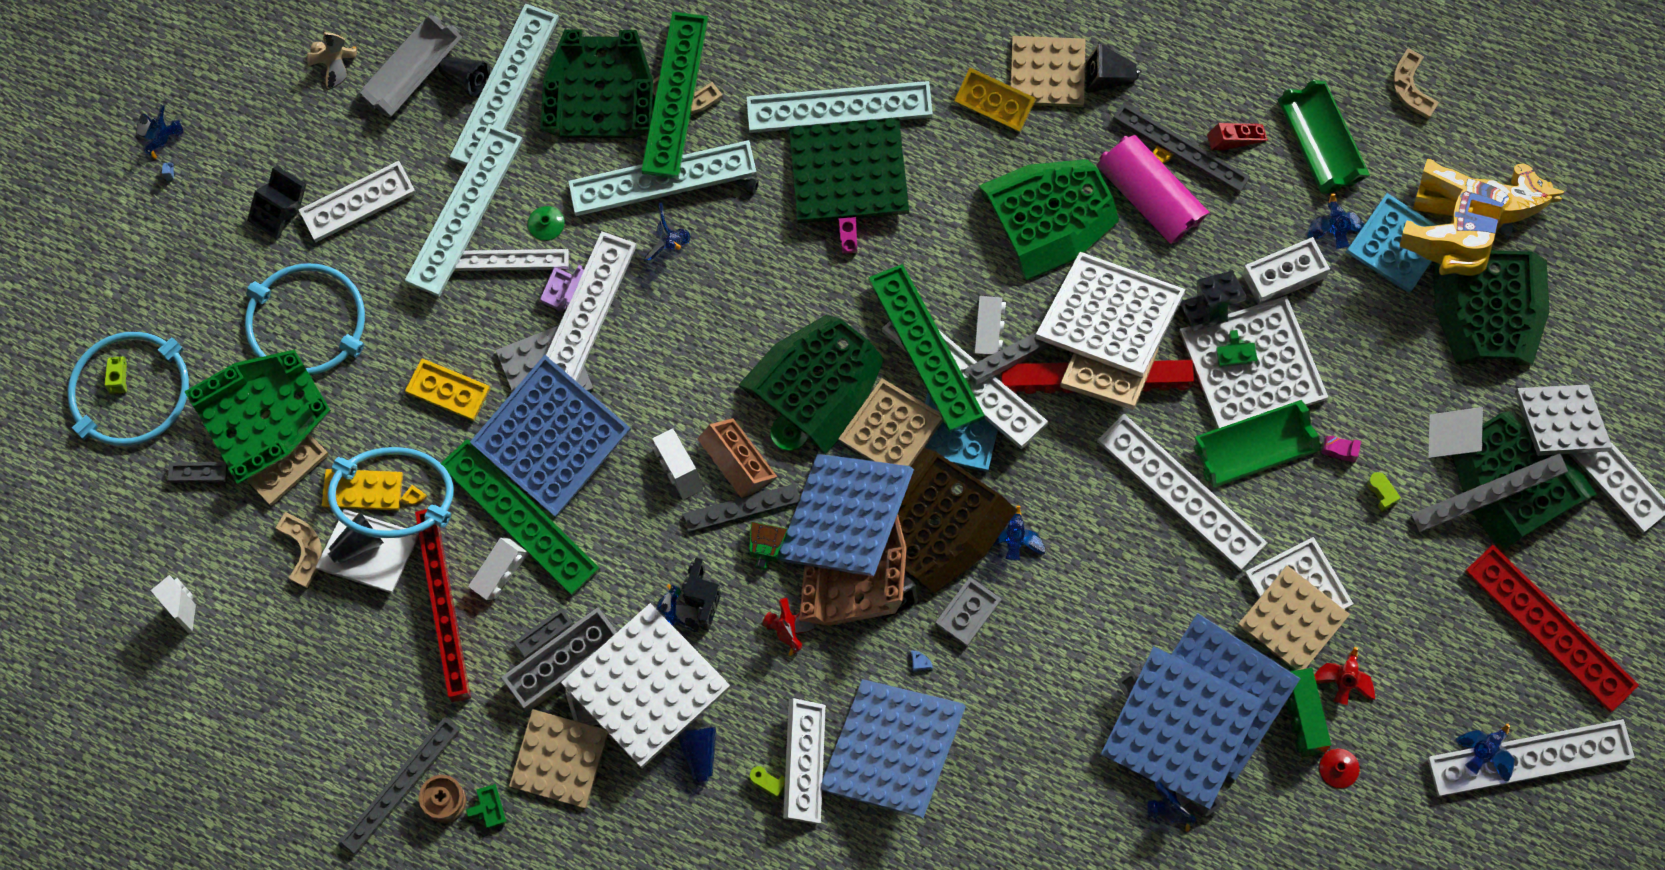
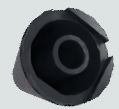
M444 57L438 64L439 73L470 96H479L485 86L486 78L488 79L490 76L489 64L480 60Z
M361 512L352 520L356 524L373 529ZM346 527L328 548L330 550L328 555L334 563L338 561L341 564L381 546L384 542L381 538L366 536Z

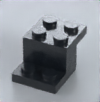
M278 166L273 167L269 183L254 192L247 221L274 238H279L282 235L285 221L299 213L307 184Z
M1232 270L1197 280V296L1182 300L1179 306L1191 330L1196 331L1228 322V305L1246 301V294Z
M695 558L694 563L691 562L687 572L689 578L688 581L683 582L681 592H683L686 604L699 608L697 617H699L701 628L709 631L721 597L719 584L703 580L705 573L703 559Z

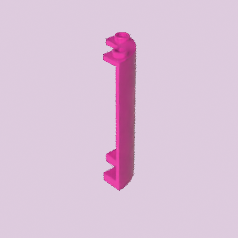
M1136 135L1123 137L1118 145L1109 152H1104L1099 157L1100 161L1096 166L1170 244L1180 241L1190 228L1199 226L1210 213Z

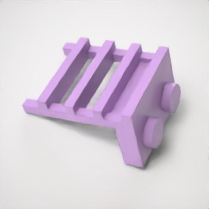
M578 265L572 275L554 267L539 302L564 312L584 272L581 269L582 266Z

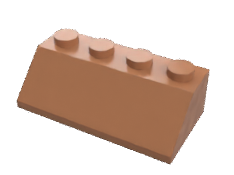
M733 418L709 424L697 438L741 498L754 494L777 478V475Z

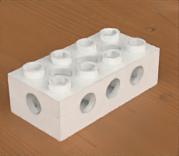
M1312 237L1245 265L1242 275L1259 305L1327 278L1330 268Z

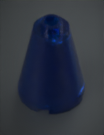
M716 727L683 731L677 736L692 778L697 779V782L709 781V777L713 776Z

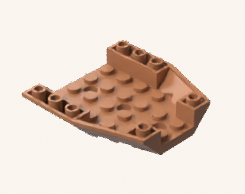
M898 514L874 576L805 565L800 621L830 626L896 613L903 599L906 544ZM864 596V599L858 604L859 599Z

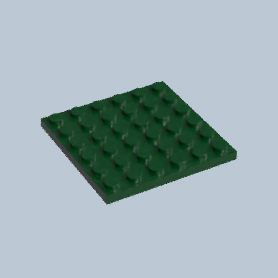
M870 119L864 122L851 121L850 123L840 124L834 122L829 125L815 124L805 127L798 125L794 128H789L798 223L833 221L852 217L868 218L909 214L899 119Z

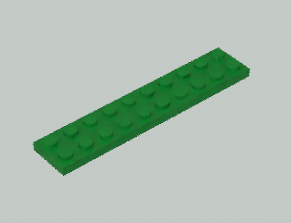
M672 12L643 160L642 174L679 179L708 25V16Z
M900 264L868 277L873 291L949 433L985 419L984 412L904 265Z
M468 438L440 463L445 467L449 475L571 596L600 570L501 470L472 445Z

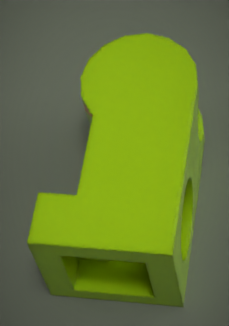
M124 356L109 357L107 359L105 387L109 394L127 393V362Z
M1375 472L1371 475L1367 486L1379 498L1380 503L1378 507L1381 512L1397 504L1401 497L1387 477L1381 472Z
M756 766L750 771L752 783L779 800L785 790V777L781 775L778 780L768 774L761 766Z

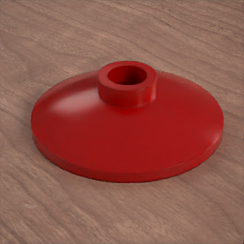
M1332 749L1322 757L1319 770L1321 777L1328 785L1335 788H1346L1357 780L1360 767L1358 760L1351 752L1344 749ZM1337 764H1342L1344 770H1339Z

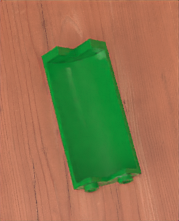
M1312 80L1302 90L1287 89L1283 92V95L1277 100L1321 194L1339 191L1341 187L1347 185L1349 187L1370 176L1326 81Z
M1302 400L1195 436L1196 445H1193L1195 454L1200 457L1204 467V478L1207 482L1210 481L1213 488L1321 451L1319 435L1311 425L1310 411Z

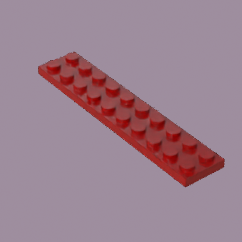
M1494 545L1489 547L1465 570V573L1610 713L1639 686L1628 673Z

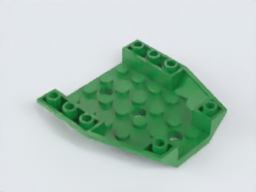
M1087 159L1030 164L978 186L985 201L990 202L1018 256V266L1026 280L1076 260L1080 252L1084 253L1119 222L1113 197L1097 166ZM1084 187H1090L1093 190V192L1090 194H1086L1082 191V189ZM1056 201L1059 206L1051 208L1049 202ZM1018 215H1022L1025 218V220L1023 222H1017L1015 220V217Z
M295 349L236 362L184 391L237 484L244 482L289 456L331 411ZM304 392L302 399H295L296 393ZM264 411L271 412L270 417L267 419H262L261 414ZM236 430V436L228 438L227 434L229 431Z

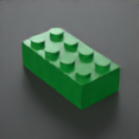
M1313 668L1290 671L1301 678L1289 696L1288 702H1286L1287 713L1292 715L1293 720L1291 722V730L1293 733H1296L1298 740L1295 741L1296 750L1298 753L1301 752L1302 758L1325 754L1332 744Z

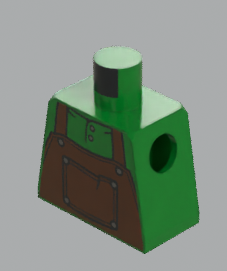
M751 521L749 553L750 557L757 558L755 568L766 570L768 561L777 562L779 551L788 534L787 528Z

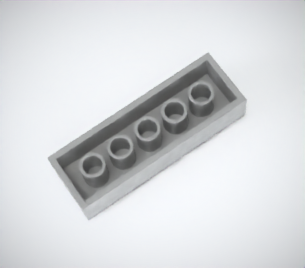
M597 607L501 678L525 712L528 713L564 686L561 682L613 637L617 631Z

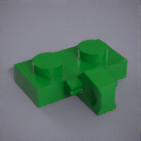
M1238 330L1230 331L1229 341L1226 342V346L1216 348L1219 368L1252 364L1258 361L1255 343L1244 344V340H1239Z
M496 784L476 789L479 801L475 802L476 806L466 809L468 818L472 819L479 816L480 820L485 819L487 829L506 824L507 821Z

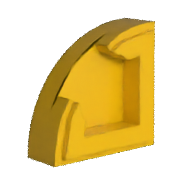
M1158 145L1153 151V154L1162 163L1168 162L1173 157L1172 153Z
M411 485L400 501L405 504H418L428 496Z

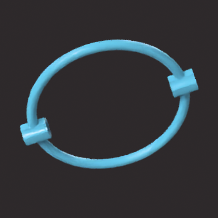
M297 264L277 271L262 284L254 281L248 286L246 295L251 299L245 315V332L254 354L257 357L266 356L255 340L252 322L257 302L263 305L270 298L271 290L268 287L284 276L301 271H317L335 277L349 289L355 300L357 325L353 337L347 334L340 341L339 348L342 352L322 365L306 368L309 375H315L332 369L349 355L354 358L360 355L364 347V343L359 340L364 329L365 309L358 289L341 272L320 264Z
M143 332L118 333L95 343L78 360L69 379L68 404L71 414L76 421V424L72 427L73 430L83 440L90 436L102 443L115 446L141 444L165 432L179 417L187 400L184 391L189 389V378L186 365L180 356L184 349L172 337L166 342L155 335ZM140 339L160 346L158 351L167 361L171 362L174 359L181 376L180 396L173 412L156 429L138 437L113 438L95 431L98 426L87 415L82 418L75 398L76 383L86 362L100 349L117 341Z
M386 447L366 451L350 460L340 457L334 460L332 472L335 474L329 484L328 502L335 517L349 529L375 538H400L422 532L434 524L443 528L448 525L451 513L447 510L453 499V483L445 467L433 457L409 448ZM383 455H404L420 459L434 467L444 480L446 494L441 507L436 505L428 507L425 514L426 521L406 529L391 531L375 530L356 524L342 513L336 501L337 485L342 477L351 480L358 470L356 464L364 460Z

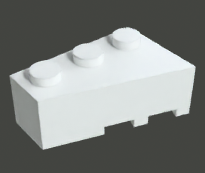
M979 297L975 354L992 355L1002 350L1003 340H999V334L1004 331V321H1001V314H1005L1006 302H1002L1000 297Z
M674 429L652 438L655 444L652 449L656 457H661L660 463L664 471L668 470L669 473L667 475L671 483L675 484L682 499L684 500L704 490L697 470Z
M500 538L468 587L486 600L496 599L500 595L502 587L509 581L529 553L515 540Z

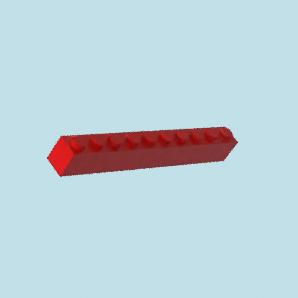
M1193 360L1154 361L1142 391H1149L1151 388H1159L1160 391H1167L1170 388H1178V390L1192 388L1194 383ZM1069 363L1016 364L1001 372V382L1015 394L1019 391H1025L1027 394H1033L1036 391H1044V393H1054L1055 391H1063L1064 393L1074 392L1061 387V382Z
M427 509L415 512L417 525L426 521L425 514ZM434 524L426 530L419 532L447 693L453 703L471 699L441 530L439 526Z

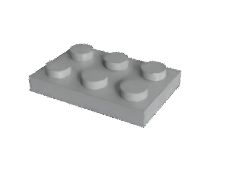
M969 577L935 622V625L968 647L1002 599Z

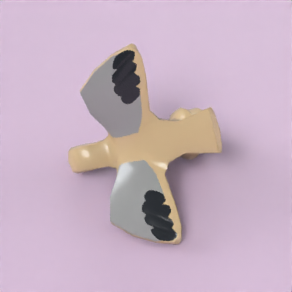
M324 32V43L314 42L312 44L311 53H307L308 66L317 63L326 64V87L329 89L340 84L347 77L342 59L356 57L357 50L356 47H343L345 38L333 33Z

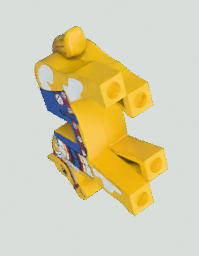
M1427 159L1413 210L1453 216L1451 224L1422 227L1407 220L1402 233L1400 247L1413 251L1427 260L1441 264L1439 268L1441 275L1451 273L1461 275L1480 274L1487 267L1495 233L1503 224L1526 219L1542 211L1550 203L1560 202L1562 200L1560 195H1563L1564 191L1555 189L1551 182L1539 178L1533 169L1526 164H1518L1514 167L1511 178L1513 186H1509L1494 180L1470 178L1453 169L1442 167L1431 159Z

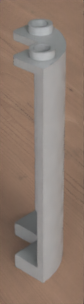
M435 15L427 16L356 96L373 109L377 108L381 114L389 117L392 116L462 38L459 35V30L450 25L444 27L441 24L442 21Z

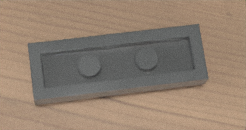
M169 462V483L227 482L228 466L226 462Z
M560 608L515 640L514 644L526 659L566 631L574 623L563 608Z

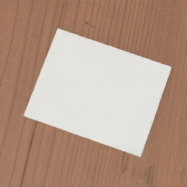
M1483 407L1430 414L1429 458L1482 451Z

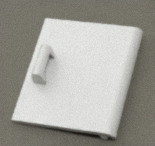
M346 509L342 512L351 521L358 514ZM363 515L375 530L391 531L406 529ZM338 521L316 565V569L393 593L416 545L419 533L400 538H381L384 542L381 546L340 564L338 561L334 563L328 555L330 552L328 548L346 528L344 524Z

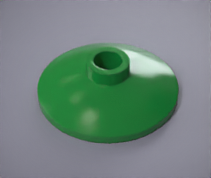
M551 206L537 208L528 219L530 233L535 238L544 241L558 237L565 226L562 213ZM543 219H549L547 223L542 222Z
M783 416L778 417L771 426L772 441L780 449L787 451L799 449L808 439L805 433ZM788 432H793L794 435L792 437H788L786 434Z

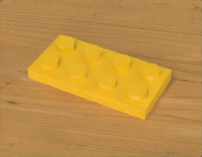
M969 67L954 101L1021 132L1036 98Z
M421 358L405 392L430 404L475 421L491 388L489 385Z
M326 469L322 497L323 508H330L328 488L335 474L332 472V469ZM357 470L351 480L342 477L336 488L338 507L348 509L399 510L403 473Z

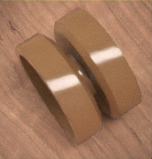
M447 775L432 776L425 781L420 788L418 797L420 806L425 814L433 821L444 824L459 818L464 812L467 802L466 794L457 780Z

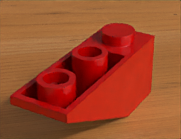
M1218 123L1207 133L1211 150H1228L1268 141L1263 124Z

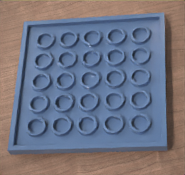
M544 354L470 443L557 517L629 433L631 428Z
M817 454L800 502L788 528L787 537L779 551L778 559L783 562L874 576L914 469L911 466Z
M1197 613L1171 655L1263 699L1227 774L1236 780L1301 678Z
M1153 646L1101 755L1211 809L1263 699Z
M862 679L822 780V791L923 819L966 706L963 703Z

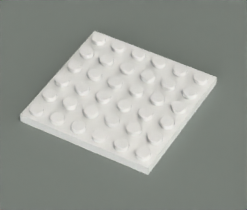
M1080 252L1039 327L1036 339L1143 378L1185 294V289Z
M1287 296L1228 314V322L1196 331H1192L1190 326L1179 331L1190 360H1193V368L1217 428L1302 400L1306 406L1328 399L1327 392ZM1238 330L1239 340H1244V344L1255 343L1258 361L1252 364L1219 368L1216 348L1226 346V342L1229 341L1230 331Z
M651 603L561 682L641 769L731 688L727 681Z

